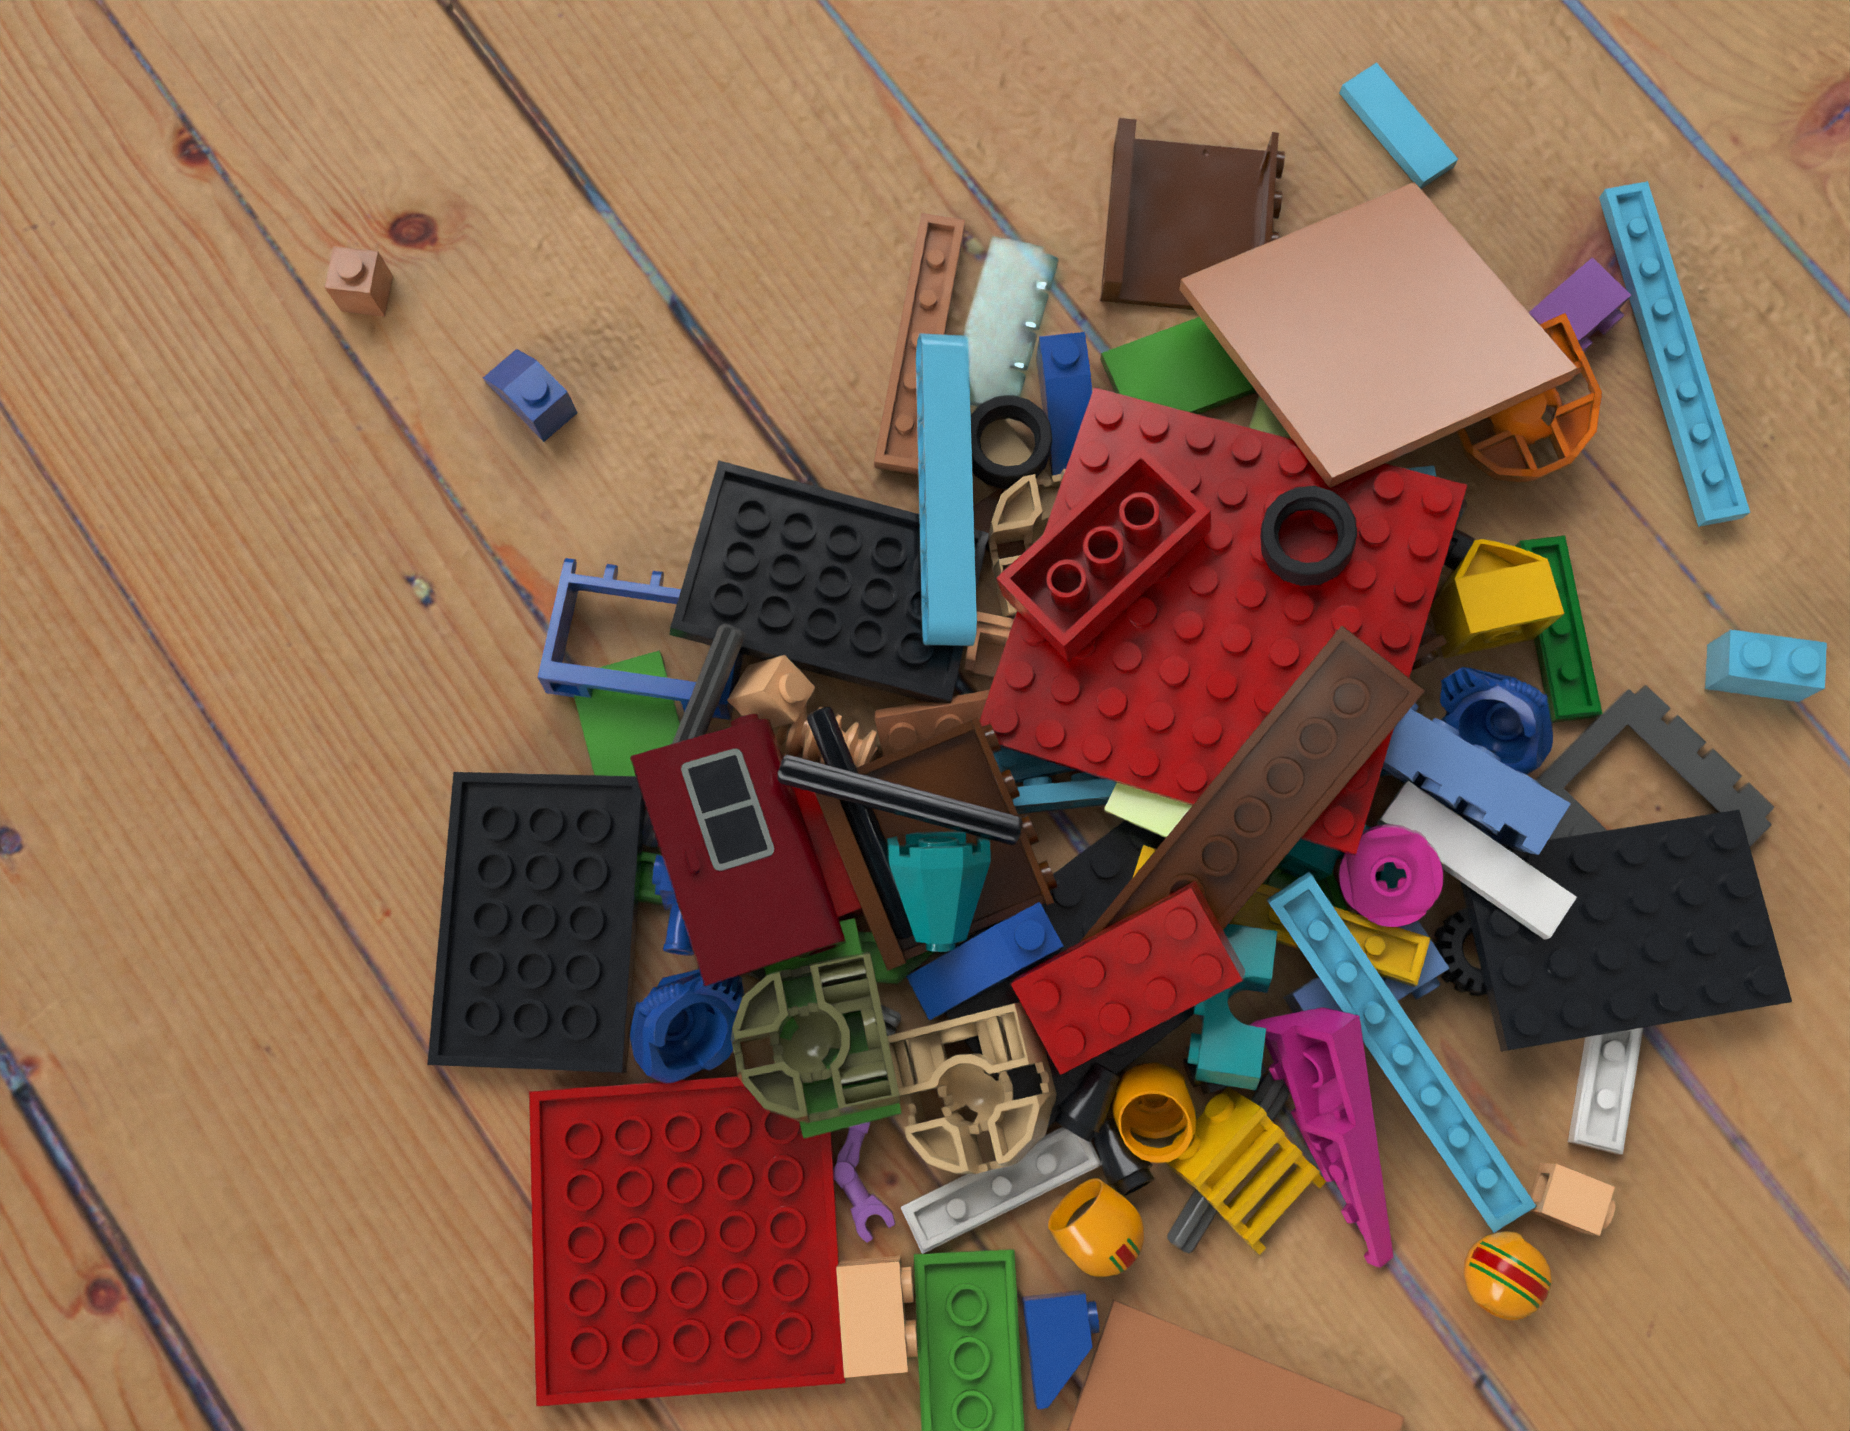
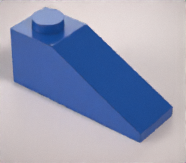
M1085 332L1039 336L1036 363L1043 412L1051 424L1053 440L1049 459L1052 475L1061 474L1062 470L1067 467L1092 394L1091 371Z
M1038 902L956 947L955 950L949 951L906 977L930 1021L1059 953L1064 946L1041 903Z

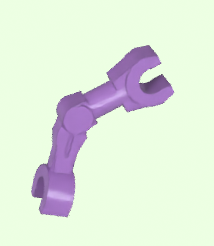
M871 1122L848 1127L850 1129L845 1144L838 1154L837 1163L833 1169L834 1180L843 1189L853 1205L850 1210L857 1233L867 1243L874 1237L866 1225V1220L869 1216L873 1214L882 1216L888 1228L895 1225L893 1211L874 1193L871 1195L868 1193L855 1169L859 1163L860 1148L865 1133L867 1134Z

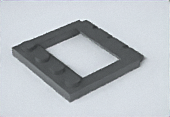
M1647 685L1643 686L1635 694L1630 689L1623 692L1602 715L1594 720L1535 779L1542 787L1571 803L1548 840L1607 831L1564 787L1628 724L1719 812L1740 810L1750 847L1772 825L1765 817L1773 810L1774 805L1749 782L1736 791L1732 786L1742 775L1716 750L1711 749L1703 757H1700L1697 752L1706 741L1679 715H1676L1666 724L1661 718L1671 708Z

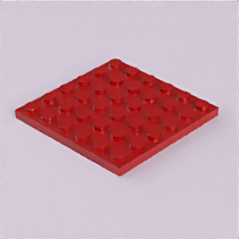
M738 1076L682 1080L674 1083L654 1082L529 1091L536 1407L846 1383L843 1369L836 1267L839 1264L835 1180L833 1174L832 1132L804 1139L799 1121L766 1111Z

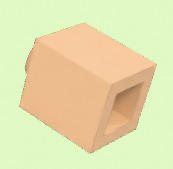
M786 655L748 665L727 701L742 716L758 714L759 719H770L772 728L796 722L815 686Z
M1540 1163L1530 1194L1537 1207L1529 1212L1582 1234L1600 1236L1602 1228L1606 1229L1614 1216L1615 1201L1612 1200V1195L1615 1187L1559 1164Z

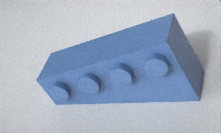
M1414 703L1394 727L1382 770L1403 783L1411 782L1438 802L1462 816L1464 820L1502 846H1509L1517 851L1539 855L1571 803L1542 787L1540 783L1528 775L1515 771L1500 762L1501 759L1486 748L1476 744L1473 746L1458 737L1459 731L1451 725L1437 718H1433L1431 721L1417 713L1416 711L1419 706Z

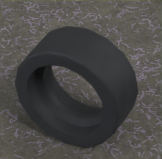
M1015 395L995 396L981 403L971 414L973 474L987 485L1001 489L1010 488L1023 476L1035 474L1037 478L1047 465L1053 440L1051 424L1043 410L1029 399ZM1002 419L1022 422L1034 434L1035 447L1033 454L1020 465L1003 466L993 463L985 456L981 449L980 439L983 430L988 424Z
M1317 486L1296 487L1279 495L1267 508L1261 524L1262 555L1270 570L1284 581L1300 586L1321 585L1337 577L1349 564L1357 539L1356 518L1348 503L1333 491ZM1312 510L1329 517L1334 522L1338 533L1335 550L1327 558L1319 562L1304 563L1291 559L1280 546L1278 535L1282 522L1289 515L1297 511Z

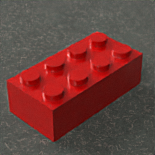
M1140 445L1007 567L996 580L1002 596L1070 662L1211 531V511L1153 455Z
M1194 881L1026 970L1011 983V986L1061 1075L1243 981L1245 969L1198 884Z

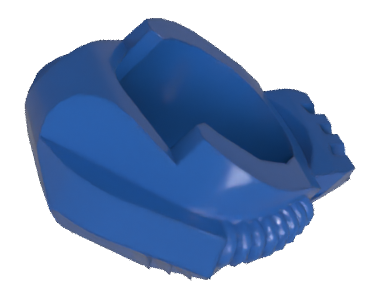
M1462 667L1441 680L1440 703L1446 710V715L1441 720L1459 731L1458 737L1473 746L1476 744L1486 748L1501 759L1500 762L1526 775L1542 765V762L1550 753L1553 744V724L1547 694H1542L1537 688L1526 682H1521L1515 677L1468 667Z
M697 969L662 978L657 987H653L642 1002L636 1001L630 1030V1042L635 1061L646 1075L662 1083H674L703 1069H714L729 1058L733 1052L731 1043L732 1027L742 997L745 995L742 977L737 976L705 987L700 971Z

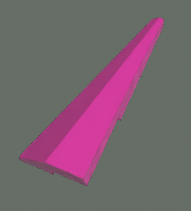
M1321 1007L1256 1020L1249 1026L1266 1028L1264 1043L1274 1061L1268 1069L1274 1081L1284 1080L1295 1105L1291 1114L1325 1181L1331 1182L1335 1180L1346 1202V1205L1341 1210L1346 1222H1356L1366 1241L1368 1251L1364 1254L1367 1263L1379 1268L1382 1267L1394 1256L1360 1016Z

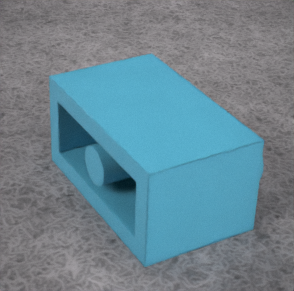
M1729 630L1707 644L1705 689L1800 702L1825 689L1827 643Z

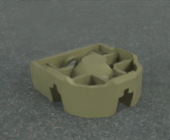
M870 952L801 966L798 969L775 971L764 977L742 997L731 1034L737 1075L766 1111L808 1124L900 1103V1094ZM812 976L817 1003H807L808 1006L799 1008L796 1005L788 1009L783 982ZM861 1011L868 1050L849 1054L850 1030L843 1014ZM793 1018L799 1028L794 1032L791 1040L781 1038L780 1035L783 1027ZM770 1037V1046H773L774 1053L772 1057L775 1063L746 1069L741 1043ZM830 1049L840 1050L837 1058L830 1064V1068L827 1069L822 1061L828 1056ZM832 1077L838 1108L809 1114L803 1083H813L812 1081L825 1080ZM887 1077V1080L847 1089L842 1088V1086Z

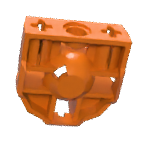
M1566 313L1539 325L1577 367L1575 375L1581 372L1583 378L1587 381L1590 394L1563 405L1556 387L1489 416L1488 420L1491 419L1494 425L1492 429L1496 435L1474 445L1471 444L1465 428L1455 432L1460 439V444L1468 460L1494 480L1535 481L1551 472L1568 467L1597 432L1602 391ZM1546 406L1555 408L1549 426L1541 418L1545 413ZM1549 437L1559 460L1538 469L1527 445L1535 444L1536 440L1541 438L1544 440Z

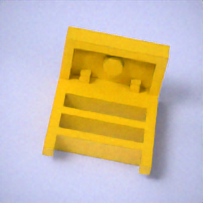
M1227 1087L1221 1094L1213 1097L1208 1102L1205 1111L1196 1120L1195 1134L1187 1150L1180 1157L1165 1163L1174 1173L1196 1188L1243 1240L1260 1255L1266 1249L1259 1241L1265 1232L1311 1182L1320 1189L1326 1181L1319 1174L1320 1171L1302 1155V1151L1289 1141L1284 1135L1283 1130L1270 1120L1261 1106ZM1183 1132L1173 1140L1172 1144L1181 1137ZM1277 1143L1280 1148L1231 1202L1226 1205L1223 1202L1226 1197ZM1295 1163L1297 1165L1296 1169L1244 1224L1241 1220L1288 1168Z

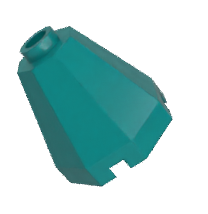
M956 831L906 834V844L900 846L897 836L887 838L889 865L916 942L926 943V950L946 952L955 950V943L965 941L968 936L991 862L990 840L976 836V844L967 843L966 833Z

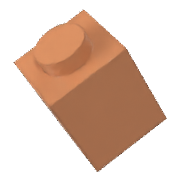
M333 246L325 289L340 311L385 317L393 275L379 252Z

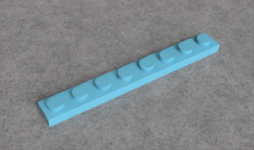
M1647 181L1605 189L1600 195L1599 200L1626 290L1631 294L1629 298L1698 527L1743 519L1750 513L1749 506L1649 183Z
M1310 872L1266 899L1341 1010L1360 1016L1364 1044L1493 1233L1537 1207Z

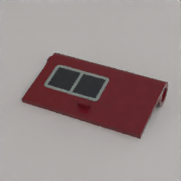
M758 714L741 716L733 720L729 728L630 757L705 987L798 956L800 959L811 957L846 943L792 786L781 784L778 781V771L783 757L770 719H759Z

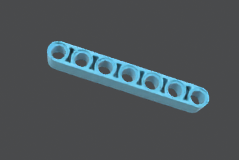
M920 333L916 346V394L924 645L973 646L976 638L977 611L968 339L966 335Z

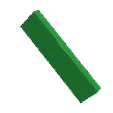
M1566 536L1521 540L1515 545L1516 547L1548 559L1564 610V614L1534 639L1552 723L1597 718L1602 715V709Z

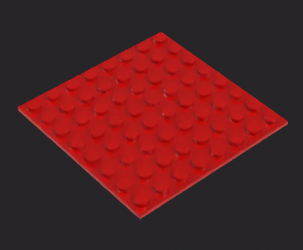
M1094 387L1044 534L1140 445L1153 455L1211 511V531L1070 662L1017 611L979 721L981 726L992 725L1000 747L1193 806L1341 626H1344L1408 678L1410 677L1467 485L1384 463L1329 488L1293 439ZM1317 486L1333 491L1348 503L1356 518L1357 539L1349 564L1337 577L1321 585L1300 586L1284 581L1268 567L1261 552V524L1267 508L1279 495L1296 487ZM1312 510L1297 511L1289 515L1282 522L1278 533L1279 544L1284 553L1291 559L1304 563L1319 562L1327 558L1335 550L1338 541L1337 528L1334 522L1325 514ZM1393 730L1300 839L1356 856Z

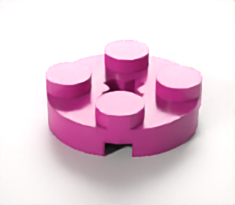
M1384 824L1369 828L1362 833L1356 856L1348 853L1344 854L1340 864L1339 879L1345 900L1359 914L1367 917L1369 921L1377 925L1399 927L1418 921L1433 906L1442 891L1443 869L1436 849L1421 832L1411 830L1402 825ZM1394 862L1397 869L1405 870L1406 877L1398 879V887L1388 888L1385 880H1377L1376 872L1384 870V863Z

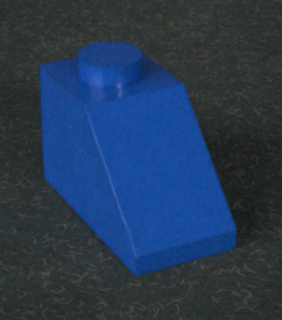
M518 349L513 351L483 377L484 381L543 442L578 413L568 391L537 360Z
M1082 1290L1022 1297L1034 1402L1037 1409H1044L1050 1406L1092 1349L1091 1334L1100 1332L1096 1302H1087L1086 1293Z

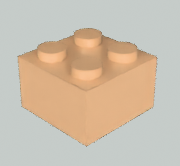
M901 1256L840 1261L836 1271L844 1378L908 1372L909 1358L918 1357L916 1319L906 1320L904 1304L912 1303L914 1298L912 1268L901 1266Z

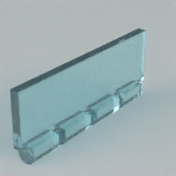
M992 236L963 334L967 336L969 346L970 405L979 406L995 396L1015 395L1020 397L1026 376L1016 370H1028L1037 339V334L1032 331L1040 329L1049 297L1044 291L1051 290L1059 262L1057 257L1045 254L1044 247Z

